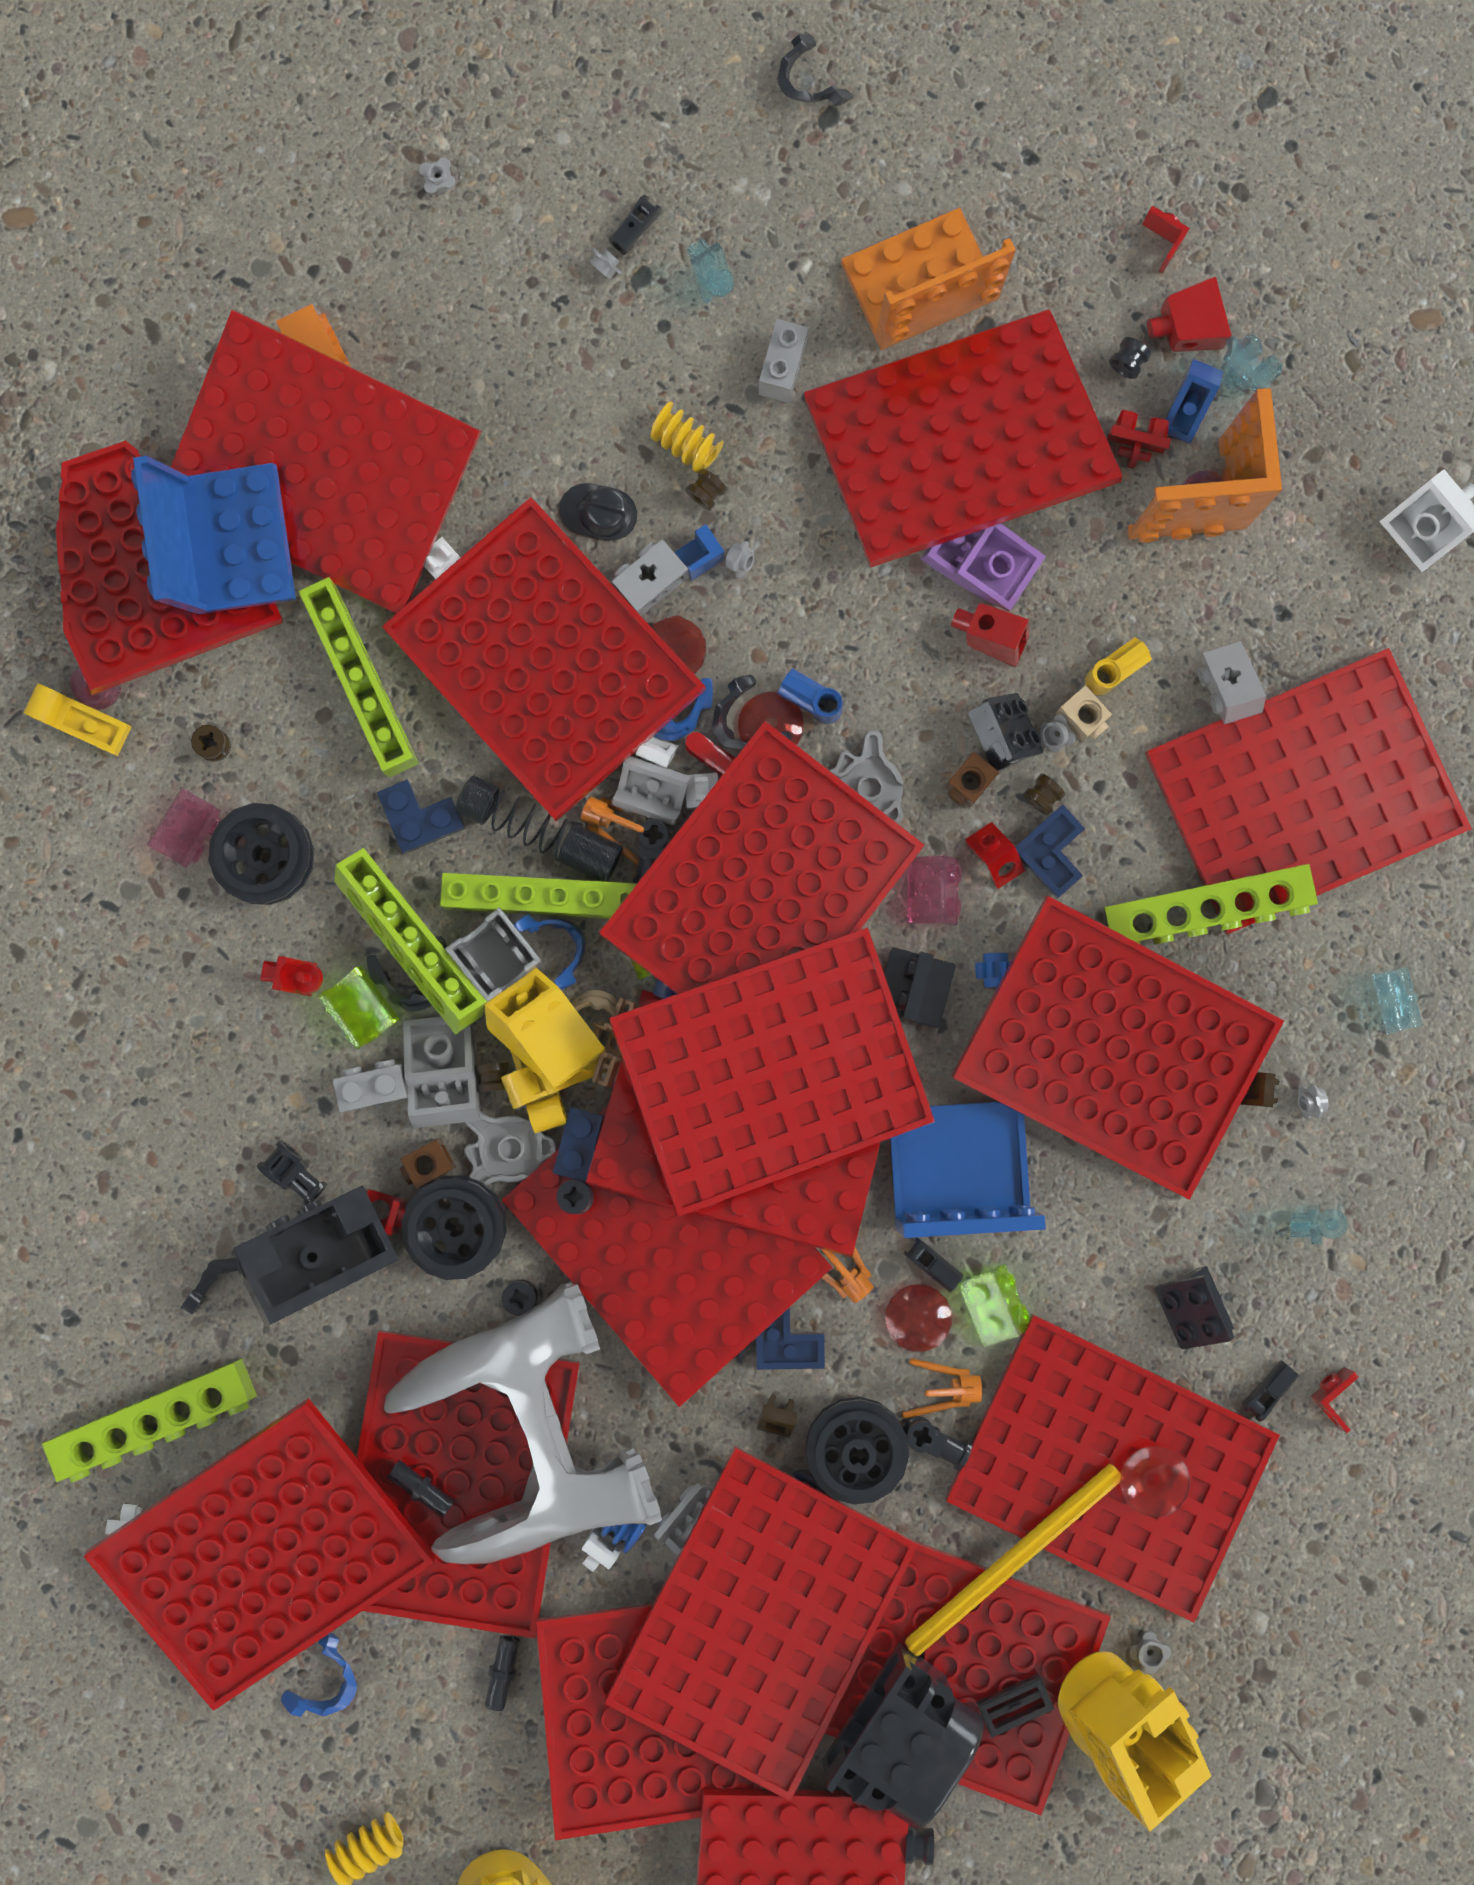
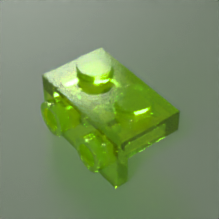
M362 966L354 968L335 986L318 995L327 1013L335 1019L343 1030L346 1039L356 1049L375 1042L400 1021V1018Z
M1005 1264L997 1266L992 1271L964 1279L958 1284L983 1347L1019 1337L1025 1332L1026 1326L1029 1323V1313L1025 1305L1021 1304L1016 1292L1015 1278L1008 1272Z

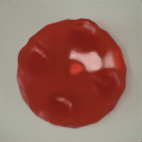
M678 615L655 623L651 628L686 666L696 674L702 667L707 655L706 640L701 630L693 622Z
M912 1284L900 1289L890 1299L889 1304L885 1308V1325L890 1337L900 1347L912 1352H926L938 1347L947 1338L952 1326V1311L947 1299L937 1289L926 1284Z

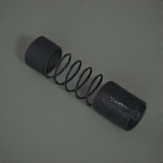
M475 775L467 780L455 806L456 814L462 815V817L468 818V820L471 819V821L477 822L480 825L485 824L493 814L491 826L494 832L504 827L509 820L507 828L509 839L515 838L525 827L523 833V844L525 847L531 845L541 833L539 840V852L541 854L546 853L557 840L554 852L556 861L564 863V865L570 866L583 874L585 873L598 881H609L621 857L623 845L617 844L604 836L602 837L598 833L596 834L592 830L590 831L576 823L567 834L557 858L559 844L568 822L567 819L564 820L552 842L542 851L544 834L551 817L549 813L537 834L529 843H526L528 827L536 804L532 806L530 813L513 836H510L512 820L521 798H517L506 819L495 829L494 824L497 810L505 790L503 789L500 793L499 786L497 787Z

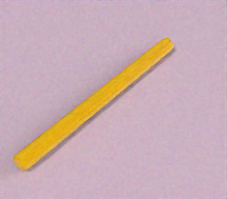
M1108 1464L907 1637L905 1643L911 1653L915 1656L922 1654L1119 1484L1123 1477L1115 1466Z

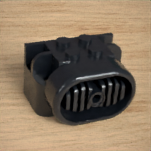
M363 1185L323 1205L320 1199L300 1208L297 1211L298 1217L290 1220L288 1214L282 1216L265 1227L267 1232L233 1248L237 1256L238 1268L244 1278L243 1282L265 1327L399 1260ZM308 1254L312 1256L313 1262L307 1260Z
M898 1642L822 1758L826 1789L833 1793L836 1786L850 1794L852 1801L858 1806L864 1804L873 1810L887 1809L911 1827L916 1829L923 1828L939 1813L971 1764L982 1740L984 1732L983 1718L954 1697L947 1676L941 1670L922 1657L915 1656L906 1646Z

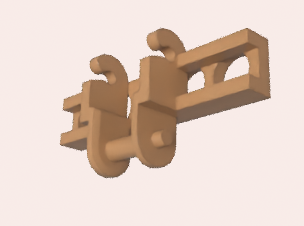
M619 998L614 1016L623 1013V1009L627 1005H630L628 1010L630 1011L638 1008L639 1004ZM599 1020L598 1024L592 1023V1026L596 1027L594 1034L598 1040L602 1030L611 1033L605 1047V1052L599 1057L592 1082L612 1088L622 1057L619 1048L615 1050L612 1046L615 1037L611 1025L605 1022L603 1026L604 1022ZM607 1058L612 1059L610 1065L607 1063ZM605 1069H608L606 1078L603 1081L601 1074Z

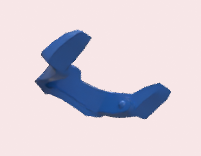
M711 678L701 679V682L706 686V690L696 698L693 704L694 708L686 719L678 723H674L671 720L654 735L655 738L675 741L682 739L695 730L701 710L712 707L713 683Z
M529 914L513 924L519 932L528 931L529 934L549 925H552L555 929L562 928L566 930L576 943L575 958L569 967L564 968L558 974L559 976L554 982L561 990L577 982L573 972L583 961L586 940L582 930L576 924L563 919H547L537 922Z
M329 1633L318 1642L323 1647L322 1653L343 1667L342 1675L345 1681L340 1687V1692L330 1700L312 1701L286 1690L281 1696V1702L291 1715L301 1717L307 1710L321 1716H327L345 1709L353 1700L357 1690L355 1676L350 1665L337 1652L339 1638L333 1633Z

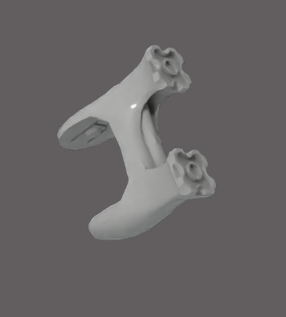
M571 1281L561 1284L546 1300L519 1317L493 1329L457 1341L419 1362L386 1395L385 1412L397 1413L413 1410L442 1400L477 1383H482L508 1395L528 1440L533 1465L522 1500L475 1517L452 1528L435 1540L431 1547L432 1551L446 1563H492L529 1552L552 1541L592 1528L623 1524L652 1525L662 1521L661 1511L653 1494L645 1465L640 1454L635 1452L632 1446L619 1451L618 1456L604 1467L592 1471L583 1470L573 1465L558 1416L545 1383V1376L549 1367L561 1356L580 1352L589 1354L600 1350L598 1339L588 1316L587 1307L578 1284H573Z

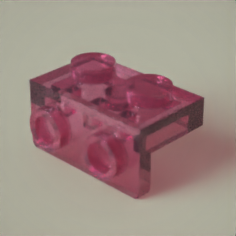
M181 787L147 845L187 868L190 862L195 864L202 855L204 847L201 844L207 834L213 835L218 823L222 820V818L218 817L221 810Z
M945 855L915 857L908 866V924H958V917L961 913L958 883L961 881L962 871L957 858Z

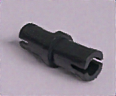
M401 1460L397 1462L386 1478L411 1495L410 1499L413 1502L419 1501L440 1518L444 1517L455 1501L454 1498L430 1483L432 1480L426 1475L423 1478Z
M507 1634L500 1636L494 1664L489 1667L488 1675L491 1678L485 1707L490 1710L503 1711L505 1708L510 1683L516 1676L514 1665L520 1639L516 1636Z

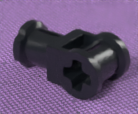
M648 820L642 824L644 831L638 832L640 841L637 875L632 879V883L637 884L668 843V830L661 821ZM656 827L658 828V833L663 835V838L657 839L656 844L652 845L649 842V838L644 837L645 833H650L652 828Z
M279 1139L276 1143L277 1148L265 1162L260 1161L257 1164V1168L264 1176L284 1190L291 1188L304 1199L303 1204L307 1205L315 1201L328 1184L324 1181L319 1182L307 1171L309 1165L303 1160L301 1155L289 1144Z
M913 1416L904 1423L903 1430L907 1436V1442L912 1449L921 1453L926 1452L936 1458L940 1457L952 1463L954 1469L961 1471L971 1454L973 1446L971 1442L965 1441L963 1443L949 1436L943 1430L933 1426L923 1416ZM924 1429L927 1436L916 1439L913 1432Z

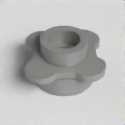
M440 158L438 162L431 164L427 162L421 164L419 172L424 176L426 182L424 189L427 193L441 194L455 186L456 180L451 176L449 170L451 163L447 158ZM435 174H440L439 178H435L434 176Z
M595 248L591 250L595 255L590 263L609 279L612 278L615 272L621 275L622 271L616 267L620 261L605 248L601 253Z
M749 542L735 543L727 554L726 567L736 572L737 578H742L754 563V549L749 548Z
M1063 714L1056 715L1053 721L1050 723L1044 722L1040 726L1041 740L1052 752H1059L1062 746L1066 744L1071 745L1076 741V734L1070 730V727L1067 725V717Z
M1310 1085L1309 1088L1306 1086L1299 1087L1297 1102L1305 1119H1310L1312 1116L1321 1118L1327 1112L1329 1105L1324 1089L1316 1085Z
M1146 1631L1142 1634V1640L1137 1645L1131 1646L1129 1654L1133 1660H1138L1144 1666L1146 1673L1153 1674L1164 1665L1166 1659L1171 1655V1650L1168 1645L1161 1644L1157 1640L1154 1632ZM1149 1649L1153 1650L1152 1655H1147Z

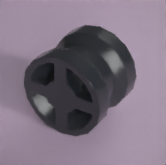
M1125 337L1120 343L1119 352L1112 355L1109 364L1118 374L1129 379H1135L1141 372V364L1146 363L1151 357V352L1141 341L1132 337Z
M567 1180L561 1184L557 1191V1203L566 1213L584 1214L593 1205L594 1192L590 1185L583 1181Z
M517 1279L511 1282L502 1294V1304L505 1310L515 1316H520L531 1310L538 1300V1291L535 1285L525 1279Z
M908 1826L905 1864L922 1861L925 1865H933L935 1845L933 1828L916 1831L913 1827Z

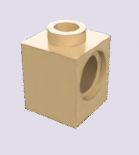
M1086 685L1055 713L1056 715L1063 714L1067 717V725L1081 742L1088 736L1095 740L1109 727L1105 721L1112 715ZM1080 709L1089 710L1093 715V723H1083L1079 719L1078 711Z

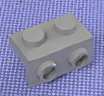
M630 756L624 761L618 789L613 797L612 805L622 808L626 812L637 813L662 823L675 825L683 808L691 776Z
M700 1483L689 1486L680 1497L681 1502L675 1510L664 1515L662 1521L658 1523L659 1529L654 1534L657 1541L664 1542L678 1556L712 1489Z

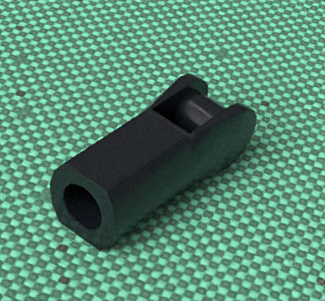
M642 195L627 217L609 237L610 244L623 255H626L661 213L662 207L651 204L648 201L649 197L647 195ZM640 213L646 216L643 221L637 218Z
M915 1237L916 1243L908 1252L905 1250L903 1254L951 1293L961 1282L964 1274L925 1242ZM928 1251L933 1257L924 1266L919 1262V1259Z
M1280 1360L1261 1384L1244 1400L1242 1407L1245 1410L1250 1409L1254 1412L1256 1420L1259 1422L1263 1421L1280 1398L1296 1381L1299 1374ZM1264 1392L1270 1396L1265 1404L1259 1400Z

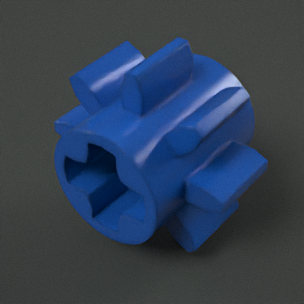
M1008 953L983 954V962L975 963L976 979H984V988L998 987L1011 961L1008 962Z

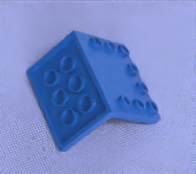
M149 456L133 458L135 469L131 471V478L135 489L138 490L140 502L137 505L136 511L138 520L143 526L145 540L142 541V551L149 563L150 575L147 577V586L155 601L197 614L296 600L277 465L269 463L186 476Z
M1001 1102L930 1106L935 1122L890 1138L895 1230L904 1238L1046 1230L1045 1215L1036 1212L1035 1207H1030L1024 1114Z

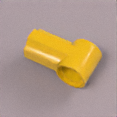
M1134 637L1105 659L1098 661L1086 674L1085 685L1097 696L1109 693L1115 686L1152 660L1149 653L1150 650L1143 641ZM1097 671L1105 672L1110 678V683H1102L1097 677Z

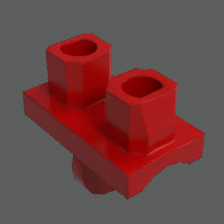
M1121 410L1115 424L1108 430L1106 439L1132 446L1131 448L1119 446L1117 455L1127 457V468L1134 469L1138 460L1150 462L1152 453L1141 451V449L1163 454L1165 449H1169L1171 439L1167 438L1168 420L1151 417L1145 433L1135 430L1139 414L1128 410Z
M278 956L277 962L264 960L260 979L261 981L273 983V990L312 996V993L321 987L323 974L317 963Z

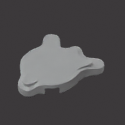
M875 730L869 731L865 734L863 740L862 754L856 757L850 751H842L836 766L829 771L899 824L903 817L901 809L903 780L895 765L884 755L881 733Z
M480 1111V1120L465 1122L478 1136L476 1143L468 1144L464 1148V1154L473 1167L469 1177L480 1180L487 1186L497 1181H522L557 1151L555 1139L545 1135L543 1132L535 1134L530 1120L522 1116L507 1115L495 1118Z

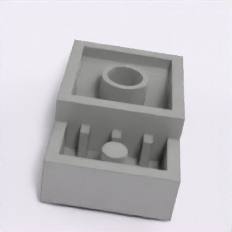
M441 1016L403 1021L404 1073L408 1092V1117L413 1128L480 1120L479 1092H477L478 1076L475 1069L476 1055L472 1024L455 1035Z

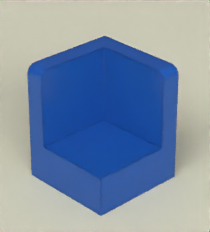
M706 524L695 531L694 540L675 551L678 558L688 568L691 581L724 560V550Z

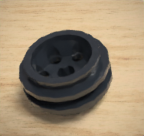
M251 803L232 810L218 823L210 839L208 861L214 879L228 894L250 904L273 905L290 899L305 886L313 870L315 848L308 829L295 815L273 804ZM267 824L269 832L265 836H260L257 831L258 827ZM244 836L247 844L244 848L239 849L237 848L238 842ZM284 836L287 837L289 847L282 848L279 845L280 839ZM264 850L272 852V857L267 863L260 860V855ZM244 861L247 869L244 873L239 874L236 864ZM286 861H288L285 869L281 873L280 870L284 867ZM266 874L269 879L268 882L258 885V876Z
M465 1175L442 1176L426 1184L407 1204L401 1222L403 1244L411 1260L425 1273L444 1280L467 1279L483 1271L501 1251L507 1233L506 1212L497 1194L482 1181ZM449 1198L451 1200V1207L449 1209L442 1208L439 1203L440 1199ZM465 1202L471 1204L476 1209V1211L474 1212L472 1209L465 1206ZM427 1217L435 1219V1228L428 1229L426 1227ZM451 1217L459 1218V1224L464 1225V1231L456 1230V1225L450 1222ZM477 1224L484 1225L483 1236L475 1233ZM439 1240L445 1243L446 1250L444 1252L434 1245L436 1241ZM460 1245H469L471 1254L462 1255L459 1251Z
M861 1396L840 1398L824 1407L810 1424L805 1443L808 1468L817 1485L835 1500L853 1505L872 1503L891 1493L904 1477L909 1459L907 1436L895 1414L879 1401ZM863 1420L871 1422V1430L869 1432H862L859 1429L860 1422ZM840 1425L845 1426L847 1429L843 1437H837L834 1434V1430ZM886 1440L889 1443L888 1449L885 1452H880L876 1449L878 1441ZM854 1447L858 1450L867 1449V1453L862 1459L857 1456L851 1459L849 1453ZM836 1450L838 1452V1459L834 1462L828 1461L825 1458L826 1452ZM874 1465H878L880 1469L870 1476L868 1471ZM845 1470H849L855 1473V1478H844L842 1474Z

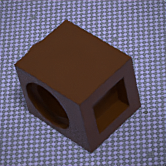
M973 751L946 784L945 788L949 790L947 795L959 806L963 807L966 804L968 807H971L1000 772ZM962 776H974L978 781V788L975 790L964 788L961 782Z
M442 1138L402 1157L403 1166L400 1167V1170L408 1185L414 1184L417 1189L457 1167ZM423 1155L429 1156L434 1162V1168L430 1174H424L418 1168V1161Z

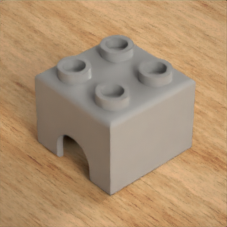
M500 907L487 916L485 921L476 930L464 938L457 939L445 949L487 1002L535 968L540 969L543 966L541 959Z

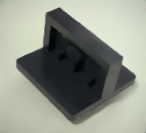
M1018 693L987 698L983 701V705L968 712L988 761L998 772L1026 758L1035 757L1043 753L1041 737L1038 731L1033 728L1028 717L1027 704L1020 698Z
M893 947L890 950L884 975L899 1018L934 1028L940 1027L956 965L933 958V954L922 951L917 954Z
M1207 1266L1196 1268L1177 1281L1159 1284L1154 1288L1177 1343L1182 1350L1230 1342L1234 1339L1232 1332L1234 1326Z

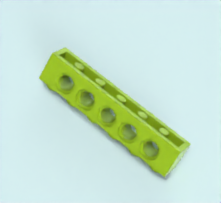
M328 577L300 590V596L382 772L391 778L418 765L419 762L337 586Z
M362 848L336 864L334 878L336 885L455 1035L481 1018L485 1009L484 1004L487 1001L367 851Z
M1306 864L1104 907L1108 928L1139 944L1140 941L1153 938L1154 945L1174 941L1173 934L1187 931V936L1190 938L1208 934L1207 927L1221 925V930L1223 931L1242 927L1241 920L1253 917L1256 924L1276 920L1275 913L1289 910L1290 917L1310 913L1309 906L1318 904L1310 865ZM1275 885L1282 886L1287 892L1285 902L1280 905L1274 904L1269 898V891ZM1241 892L1248 893L1253 899L1252 908L1247 912H1242L1235 906V898ZM1207 899L1214 900L1219 905V913L1213 919L1205 918L1200 910L1202 903ZM1173 906L1182 908L1186 914L1185 921L1179 926H1173L1167 920V912ZM1140 913L1147 914L1152 919V927L1146 933H1139L1133 927V919Z
M442 873L440 906L445 910L493 913L500 907L504 913L610 919L637 884Z
M241 1358L53 1437L42 1443L56 1482L69 1477L70 1482L73 1483L91 1475L89 1469L101 1464L104 1470L122 1462L121 1455L133 1451L134 1456L153 1449V1442L164 1437L166 1443L186 1435L184 1429L196 1424L197 1428L201 1429L218 1421L216 1415L228 1410L229 1415L232 1416L249 1408L248 1401L255 1398L257 1394ZM210 1388H215L221 1393L222 1400L220 1404H215L209 1399L208 1393ZM179 1401L185 1402L189 1406V1417H183L178 1413L177 1404ZM147 1415H152L156 1418L158 1422L156 1431L147 1427L145 1421ZM115 1428L121 1429L125 1433V1444L116 1441L114 1437ZM84 1442L92 1445L94 1449L93 1457H88L83 1452L82 1446Z

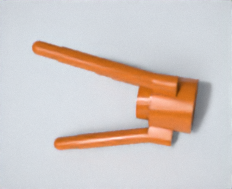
M591 796L581 813L580 820L588 823L587 829L611 841L613 840L617 844L619 842L605 832L601 826L607 828L612 821L637 832L644 831L643 826L615 815L613 809L624 810L613 806L612 801L604 797L599 800ZM623 846L622 854L638 866L639 858Z
M856 1247L852 1258L858 1271L855 1267L847 1270L835 1254L822 1249L829 1261L842 1275L839 1278L841 1284L829 1274H826L822 1279L836 1289L842 1298L848 1296L853 1303H857L874 1288V1285L869 1281L872 1274L864 1266Z
M914 1358L909 1360L910 1365L957 1376V1379H951V1388L926 1390L924 1392L926 1397L951 1396L955 1400L904 1411L901 1413L902 1418L920 1416L955 1407H970V1403L981 1402L982 1383L980 1375H970L969 1368L957 1369Z

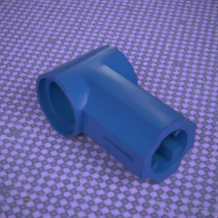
M793 668L787 673L777 692L781 697L814 715L820 723L832 724L842 714L843 702L838 691L822 686ZM829 699L835 702L837 707L830 713L822 712L818 707L823 700Z

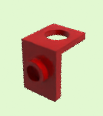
M1151 206L1142 225L1174 244L1159 269V272L1163 273L1190 228L1181 223L1174 214L1164 213L1155 206Z
M990 822L965 839L969 848L987 866L997 889H1000L1025 872L1016 847L993 822ZM1008 862H1013L1011 871L1006 875L1000 876V868Z
M369 1189L367 1195L371 1203L376 1200H384L389 1205L390 1211L388 1216L380 1220L386 1234L391 1236L398 1233L399 1228L402 1229L401 1222L408 1200Z
M1346 1367L1342 1368L1337 1374L1331 1373L1320 1382V1388L1310 1397L1338 1429L1348 1433L1351 1429L1329 1405L1331 1401L1359 1378L1355 1371Z

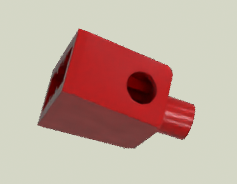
M1216 277L1168 296L1161 307L1162 316L1151 318L1147 321L1149 337L1154 339L1167 336L1170 349L1173 352L1223 349L1232 336Z
M979 603L974 614L958 608L951 623V627L966 632L967 645L1015 668L1029 640V619L983 603Z

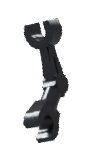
M236 1258L215 1259L211 1261L203 1272L199 1284L191 1291L181 1308L193 1315L203 1303L206 1297L205 1294L218 1279L219 1274L239 1271L241 1274Z

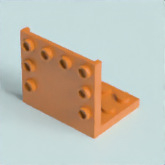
M957 208L841 259V266L880 350H884L998 300L1016 249L1011 239L1008 238L1004 240L1000 250L983 257L961 208Z
M1271 388L1257 389L1220 437L1219 452L1221 456H1225L1226 465L1222 474L1223 481L1155 487V497L1136 523L1128 525L1129 539H1139L1141 543L1157 541L1159 537L1172 536L1173 540L1187 539L1192 534L1204 533L1205 537H1216L1223 535L1225 531L1244 530L1282 491Z

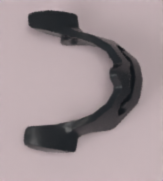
M798 34L791 41L794 49L781 59L777 78L781 91L787 97L800 102H819L828 99L834 106L847 103L854 96L846 89H836L834 85L815 94H810L807 90L798 91L790 81V71L793 64L804 52L816 46L813 36L810 34Z
M745 675L733 679L728 684L729 695L715 706L712 729L716 739L725 747L743 749L748 743L734 737V732L727 726V715L733 703L743 693L756 685L753 675ZM788 731L780 732L789 740L792 738Z
M442 936L436 937L443 948L446 949L448 945ZM367 956V968L371 983L373 985H383L394 1004L410 1012L421 1011L432 1006L421 991L414 990L410 995L400 994L391 986L388 972H383L377 956Z

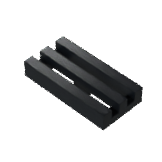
M1039 1673L976 1701L991 1738L1054 1710V1706ZM1035 1687L1038 1688L993 1710L987 1711V1709L992 1708L1013 1697H1016L1024 1692H1027ZM1042 1698L1044 1701L994 1725L992 1723V1720L1013 1712L1037 1699Z

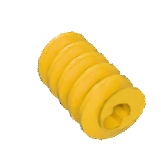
M670 401L661 409L654 420L650 434L651 439L655 442L661 441V447L665 450L671 448V454L674 457L682 456V463L686 466L692 464V470L698 473L702 468L706 469L713 463L720 453L724 442L722 440L716 446L712 445L715 438L713 433L703 438L702 434L705 429L703 425H700L695 430L691 429L695 420L692 417L683 423L681 420L684 411L680 409L675 414H672L671 411L674 403Z
M390 1812L384 1813L385 1825L383 1826L376 1818L371 1821V1833L366 1826L362 1825L359 1827V1840L354 1833L350 1832L347 1834L348 1846L341 1839H338L334 1843L336 1853H333L329 1848L325 1849L329 1871L339 1885H351L354 1879L361 1880L364 1878L366 1872H375L378 1865H387L390 1858L397 1859L401 1856L404 1846L403 1835Z

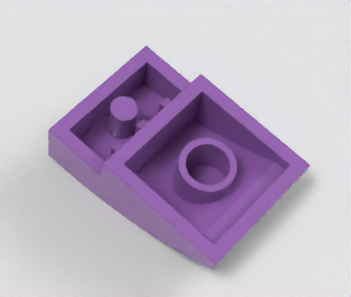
M998 524L927 548L920 559L966 590L1009 612L1046 556L1003 524Z

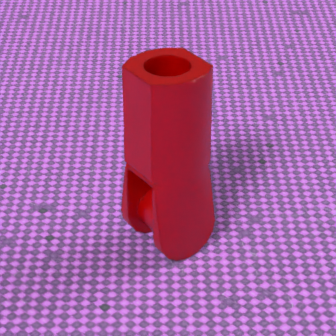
M699 732L690 733L686 738L685 749L687 753L700 762L705 763L707 767L720 776L724 774L735 760L734 756L718 745H715Z

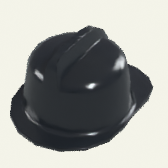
M581 483L571 487L563 495L560 502L559 513L563 523L571 531L581 535L616 541L632 532L637 522V508L634 501L627 493L615 488L592 483Z

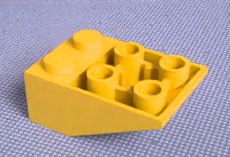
M535 968L484 1004L487 1029L553 1090L605 1052L604 1046L561 989L538 968Z

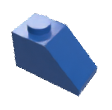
M1196 359L1192 360L1165 420L1169 421L1168 435L1191 444L1220 387L1223 371Z

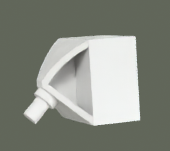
M1442 470L1380 521L1421 572L1425 571L1474 532V504L1470 501L1474 497V484L1469 483L1461 490L1449 474Z

